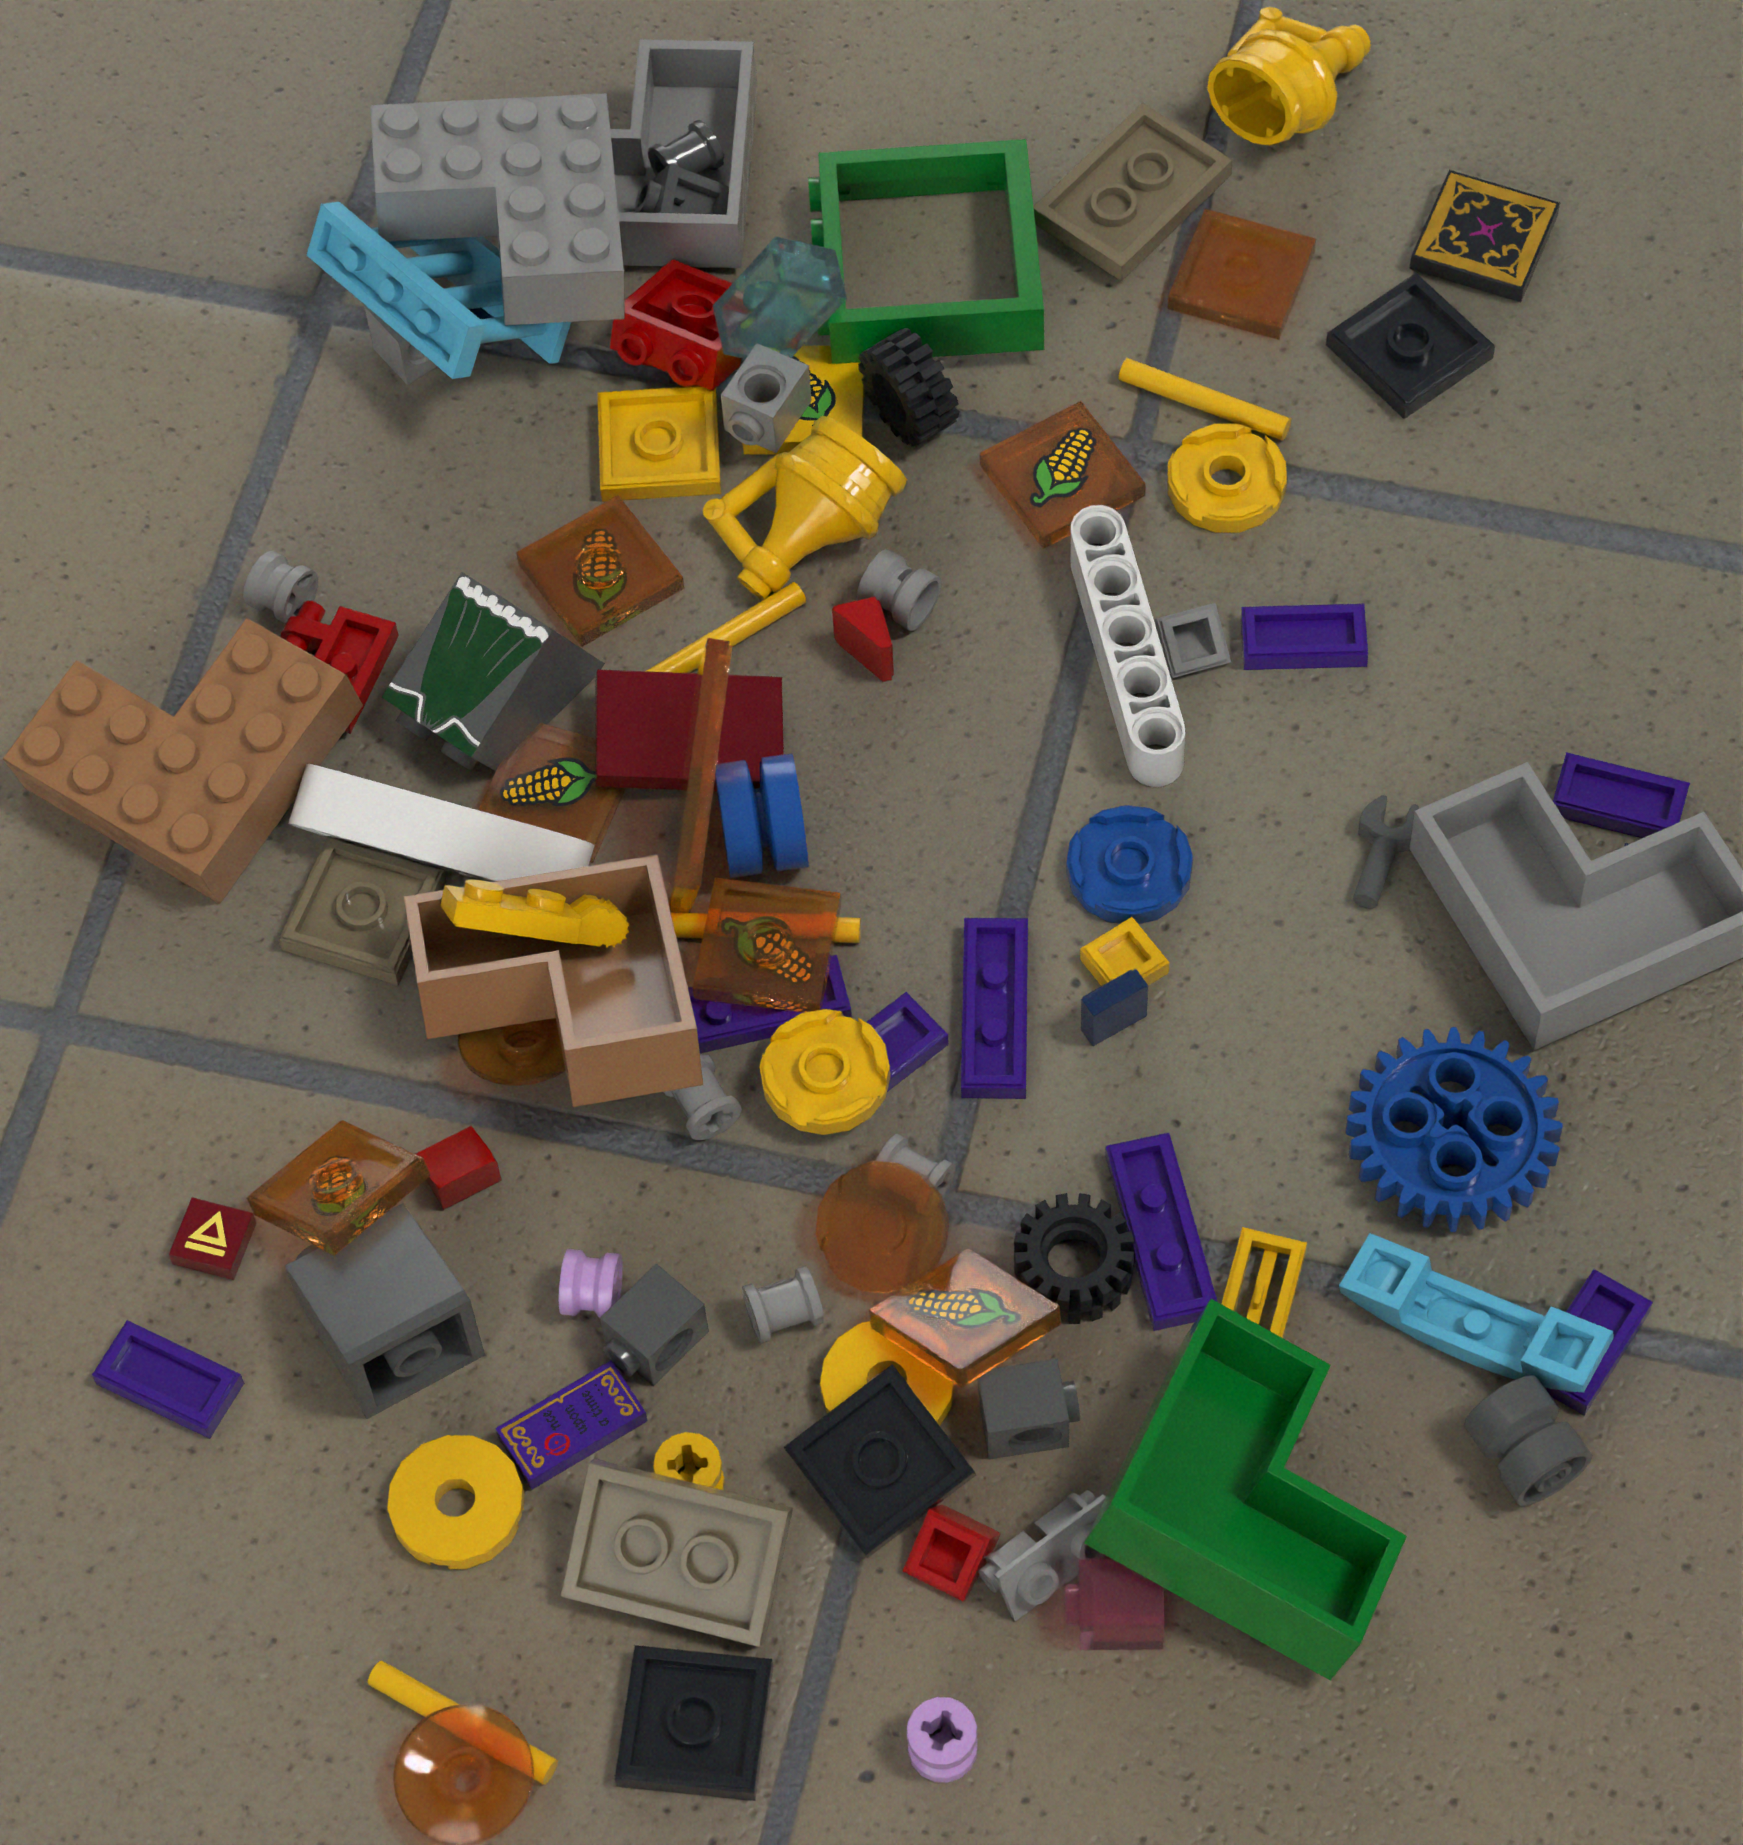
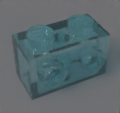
M775 236L713 305L723 353L746 359L753 347L758 343L792 358L847 299L845 283L841 276L836 251Z

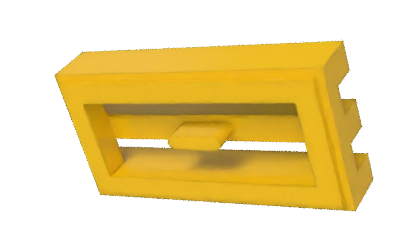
M1242 1227L1222 1305L1233 1311L1236 1310L1252 1247L1265 1249L1246 1317L1259 1325L1278 1252L1290 1255L1270 1328L1271 1332L1284 1338L1306 1254L1307 1242Z

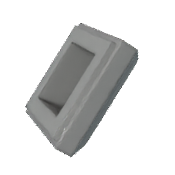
M1216 603L1154 619L1171 678L1231 662Z

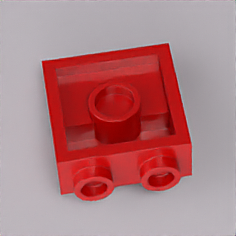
M672 259L624 300L625 319L613 320L610 349L617 351L621 359L630 365L642 364L653 366L668 372L673 381L681 386H702L713 391L741 365L743 345L771 321L774 300Z

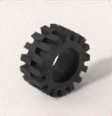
M905 328L903 330L900 329L863 351L858 358L861 361L858 367L859 371L865 376L861 379L864 388L870 390L872 394L869 396L872 405H877L881 411L879 414L880 418L884 423H890V429L896 437L900 435L903 443L906 445L911 444L913 447L957 422L956 418L959 417V410L955 406L959 404L957 396L950 392V389L954 388L950 378H945L942 370L945 368L940 360L935 362L932 357L933 350L928 344L922 346L921 337L916 333L911 334L910 329Z
M1067 1193L1056 1195V1207L1050 1209L1046 1200H1043L1035 1205L1034 1218L1026 1213L1021 1220V1233L1016 1232L1014 1239V1275H1017V1288L1021 1296L1028 1293V1305L1037 1312L1044 1305L1046 1307L1047 1319L1057 1322L1060 1312L1069 1313V1324H1080L1081 1313L1089 1312L1093 1322L1103 1318V1306L1107 1305L1113 1311L1121 1304V1292L1127 1295L1131 1286V1276L1134 1267L1132 1231L1126 1232L1127 1221L1119 1212L1112 1218L1111 1204L1101 1199L1097 1208L1090 1207V1195L1079 1193L1078 1204L1069 1205ZM1081 1240L1090 1243L1097 1250L1100 1261L1096 1269L1089 1275L1072 1278L1056 1273L1048 1262V1255L1051 1249L1059 1242Z

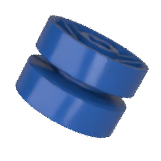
M792 753L762 757L759 763L760 788L754 789L750 771L745 760L714 764L730 879L761 874L763 871V847H769L774 868L777 872L809 867L800 792Z

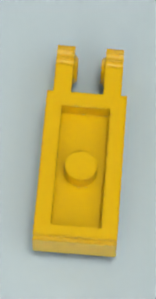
M466 880L464 888L444 885L440 907L456 927L571 944L578 943L598 947L604 944L607 948L608 946L615 947L618 943L622 944L621 941L627 939L626 934L629 933L627 918L609 899L606 901L603 897L598 899L596 896L584 894L571 904L565 903V896L542 889H529L527 897L503 894L504 888L502 886L482 880Z

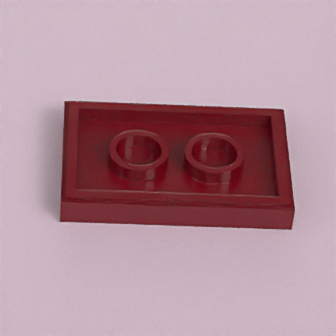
M597 669L595 680V787L717 791L714 764L745 760L750 771L754 789L760 788L759 763L761 758L784 754L782 677Z

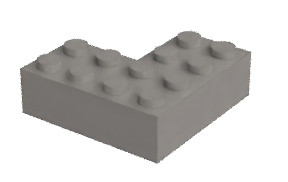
M639 39L630 129H610L623 265L665 266L674 259L691 267L742 268L757 98L754 42ZM696 120L704 122L714 133L724 153V165L716 170L707 168L698 173V175L729 186L727 215L636 213L635 203L641 186L646 180H653L656 177L648 159V149L655 144L665 146L687 133L689 124Z
M607 93L370 105L378 232L383 239L388 242L498 236L505 325L625 319L624 268Z
M1528 762L1419 808L1414 812L1410 851L1533 1050H1537L1743 958V870L1705 812L1591 861Z

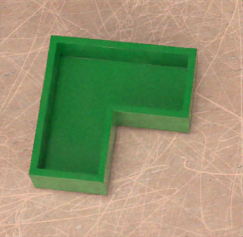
M1210 1299L1184 1337L1084 1544L1331 1681L1360 1646L1407 1536L1284 1468L1331 1365L1217 1301Z

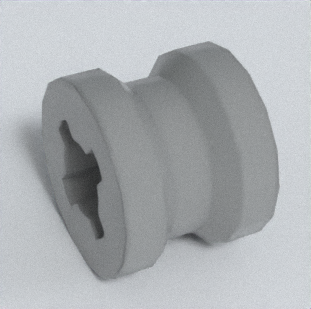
M273 550L267 551L259 557L247 576L243 594L244 601L247 605L259 611L267 608L272 610L275 618L286 624L288 618L297 616L304 601H314L318 589V575L314 570L304 565L292 567L288 565L287 558Z

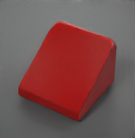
M875 596L834 606L832 608L836 642L882 682L892 680L894 675L893 647L880 600H876Z
M472 1125L414 1154L415 1161L443 1210L502 1181L495 1157Z
M945 1505L935 1506L928 1510L902 1572L961 1601H965L980 1575L979 1570L986 1564L985 1557L993 1552L1001 1534Z

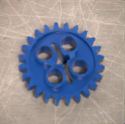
M1457 1027L1450 1028L1447 1043H1438L1433 1033L1429 1029H1425L1423 1031L1421 1047L1417 1049L1407 1039L1401 1037L1398 1039L1397 1059L1380 1050L1377 1053L1375 1063L1377 1072L1363 1069L1359 1080V1088L1362 1091H1352L1350 1095L1349 1110L1354 1114L1347 1116L1346 1135L1355 1138L1350 1140L1348 1155L1350 1159L1364 1160L1360 1164L1359 1180L1361 1182H1368L1380 1179L1377 1184L1375 1199L1381 1202L1393 1195L1399 1197L1397 1216L1400 1218L1407 1215L1414 1207L1422 1209V1225L1425 1228H1429L1436 1215L1441 1214L1446 1215L1447 1224L1451 1232L1457 1231L1460 1217L1464 1215H1469L1478 1230H1481L1485 1226L1487 1211L1491 1209L1499 1218L1506 1222L1510 1220L1512 1210L1511 1199L1528 1208L1532 1203L1534 1194L1532 1186L1545 1189L1550 1175V1170L1547 1166H1556L1560 1147L1554 1143L1560 1141L1563 1124L1553 1120L1557 1114L1558 1098L1542 1097L1547 1088V1076L1541 1075L1527 1079L1531 1058L1527 1055L1512 1063L1508 1061L1509 1042L1506 1040L1498 1044L1493 1051L1485 1049L1483 1031H1478L1471 1043L1465 1044L1461 1043ZM1452 1081L1463 1085L1467 1090L1459 1093L1448 1092L1440 1084ZM1412 1091H1418V1092H1420L1423 1096H1421L1420 1094H1417V1093H1412ZM1400 1121H1408L1419 1126L1421 1130L1413 1133L1401 1132L1393 1124ZM1494 1124L1505 1125L1512 1129L1514 1134L1499 1136L1490 1132L1486 1127ZM1484 1161L1491 1164H1495L1496 1166L1491 1167L1487 1165ZM1448 1164L1459 1165L1466 1169L1468 1174L1454 1177L1444 1173L1440 1167Z

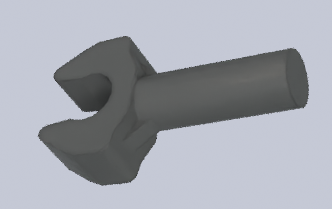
M1381 795L1364 808L1359 821L1358 835L1371 843V849L1353 896V901L1357 905L1368 909H1373L1377 906L1395 854L1410 851L1414 812L1419 809V806L1416 804L1410 807L1404 825L1399 828H1390L1383 823L1387 805V797L1385 795Z

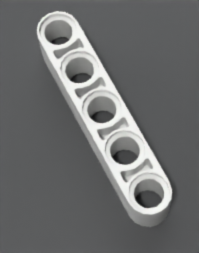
M1091 505L1081 509L1071 522V570L1128 769L1133 778L1141 784L1150 787H1163L1173 783L1183 770L1185 724L1125 522L1122 516L1113 508L1103 505ZM1092 544H1103V546H1093ZM1106 593H1117V594H1120V595H1118V596H1108V595H1105V594H1106ZM1120 643H1132V644H1135V645H1134V646H1126V647H1124V646H1121V645H1118V644H1120ZM1136 693H1145L1151 696L1147 698H1138L1132 695ZM1159 744L1167 748L1153 750L1147 748V746Z
M306 764L288 823L294 827L322 836H331L487 882L589 866L595 846L592 843L572 836L313 764Z

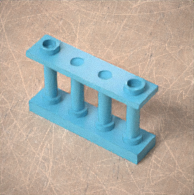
M340 202L323 203L320 205L307 256L450 378L457 379L471 376L480 344L519 338L549 364L559 362L571 322L505 325L499 249L486 238L464 237L387 242L379 235L378 227L370 228ZM410 247L419 256L406 258L397 248ZM446 277L457 287L443 289L433 279ZM482 307L494 318L479 319L469 309Z

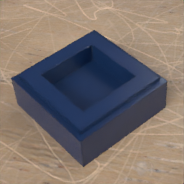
M1137 969L1127 971L1082 997L1081 1031L1092 1046L1099 1044L1147 1016L1148 984Z

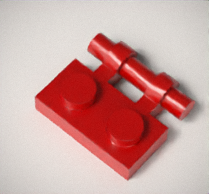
M306 600L303 602L297 616L288 618L281 632V638L306 652L317 650L316 658L347 675L363 704L360 711L344 731L351 734L399 636L396 622L339 606L331 624L327 625L321 623L325 615V609L314 601Z

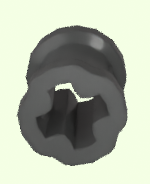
M696 120L689 124L687 133L667 145L655 144L647 152L651 168L656 176L669 164L696 174L707 168L716 170L724 165V153L718 139L701 120Z

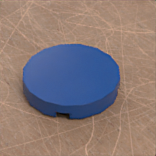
M1124 805L1100 811L1089 818V824L1084 826L1079 833L1077 830L1070 840L1066 874L1072 894L1088 912L1110 923L1121 924L1133 917L1138 924L1160 919L1179 905L1190 887L1193 855L1185 833L1178 826L1175 828L1171 823L1165 821L1163 814L1151 808Z

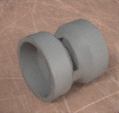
M884 549L874 557L865 570L859 583L857 600L876 596V600H880L882 609L891 612L895 623L913 631L924 623L933 610L940 595L942 582L937 575L924 568L913 571L907 566L904 557L890 549Z

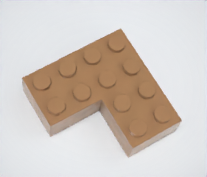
M246 618L175 716L170 715L76 660L3 757V760L27 790L220 904L295 801L306 764L321 765L363 704L346 674Z
M658 855L491 882L504 888L503 894L527 897L529 889H542L565 896V903L571 904L584 894L596 896L598 899L603 897L606 901L609 899L627 918L626 921L629 923L627 927L629 933L626 934L627 939H623L621 941L622 944L618 943L615 947L608 946L607 948L604 944L600 947L578 943L571 944L456 927L440 907L443 890L404 896L427 1039L556 1018L573 1107L703 1085L697 1026Z

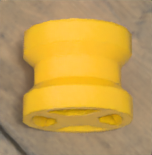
M691 1432L676 1434L664 1441L655 1453L653 1464L655 1474L724 1490L725 1480L719 1450L707 1437ZM685 1463V1469L682 1472H680V1474H678V1470L682 1466H684Z

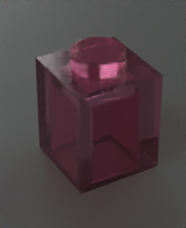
M1113 1559L1079 1560L1078 1584H1065V1625L1079 1626L1080 1650H1163L1165 1626L1164 1588Z

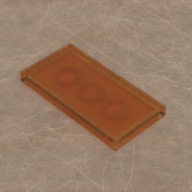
M707 638L696 675L667 891L670 912L691 913L701 886L732 646L729 645L730 641Z

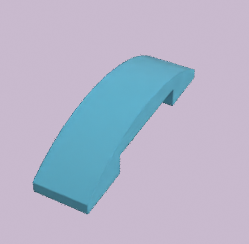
M1369 1233L1339 1285L1340 1293L1363 1309L1405 1334L1443 1353L1515 1380L1524 1376L1535 1375L1544 1387L1550 1389L1584 1393L1614 1338L1613 1331L1552 1306L1546 1316H1543L1432 1271L1428 1256Z

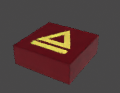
M192 1197L168 1254L172 1264L234 1280L257 1223L254 1214Z

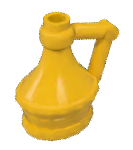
M1262 8L1257 22L1229 50L1227 57L1221 58L1209 73L1207 89L1212 106L1221 120L1235 134L1255 144L1275 145L1288 141L1294 133H1310L1322 129L1335 113L1338 95L1335 86L1337 75L1350 72L1362 63L1364 56L1369 53L1371 48L1370 38L1367 32L1358 25H1342L1334 27L1327 32L1322 28L1282 16V11L1277 8Z
M821 416L814 422L810 436L790 452L775 455L721 499L709 500L703 507V515L735 557L742 563L744 569L736 577L737 580L756 597L764 600L771 592H777L783 588L791 577L790 569L805 556L824 546L845 543L860 537L871 539L876 536L879 527L878 521L891 496L896 497L903 492L907 478L888 457L859 434L830 417ZM775 486V511L771 529L762 547L757 546L736 516Z

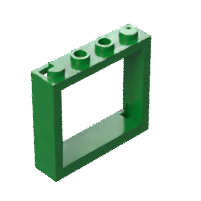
M1027 139L818 153L820 177H808L810 212H822V218L811 219L813 254H825V261H814L813 266L815 296H827L828 304L816 305L818 336L830 335L832 364L861 362L858 358L863 351L900 329L903 330L905 328L910 329L911 334L916 333L921 337L922 346L925 344L929 345L933 350L932 357L1044 350V304ZM1005 190L1015 298L846 309L839 201Z

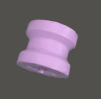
M567 1249L562 1262L559 1283L560 1314L576 1316L580 1311L588 1310L595 1311L600 1318L621 1297L622 1255L606 1253L600 1259L588 1258L581 1250Z
M936 1697L924 1701L913 1710L907 1723L908 1755L912 1766L922 1777L933 1782L948 1783L962 1778L971 1770L977 1758V1725L972 1712L963 1703L946 1697ZM942 1726L940 1733L935 1734L932 1738L929 1737L928 1733L932 1734L934 1731L941 1729Z

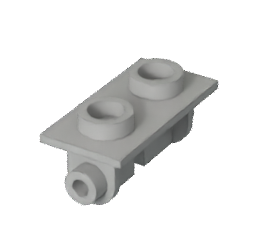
M1086 1490L1080 1496L1072 1492L1066 1497V1500L1034 1523L1037 1532L1044 1537L1036 1543L1022 1531L997 1551L991 1552L985 1557L987 1564L979 1570V1574L992 1592L995 1593L1000 1589L1010 1616L1014 1621H1017L1037 1605L1047 1601L1054 1592L1090 1565L1099 1562L1106 1556L1084 1544L1106 1499L1103 1494L1096 1498L1089 1490Z

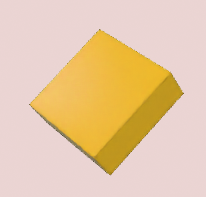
M1133 917L1080 948L1081 962L1101 986L1134 969H1137L1148 986L1169 973L1170 962Z

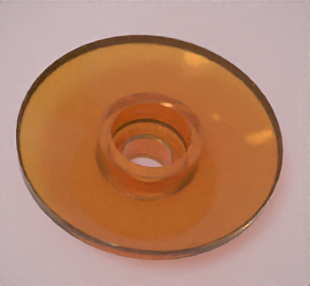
M556 1018L458 1034V1047L463 1062L475 1075L489 1082L509 1086L531 1085L547 1081L566 1071Z
M459 1704L445 1707L421 1720L403 1741L394 1765L393 1782L395 1796L407 1820L428 1838L448 1845H473L481 1843L505 1831L524 1810L533 1788L534 1760L530 1746L521 1730L512 1720L499 1711L476 1704ZM464 1771H478L480 1773V1782L475 1789L469 1792L457 1789V1779Z

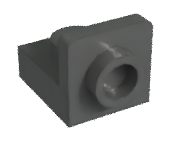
M669 164L653 180H646L637 195L635 212L727 215L729 186Z

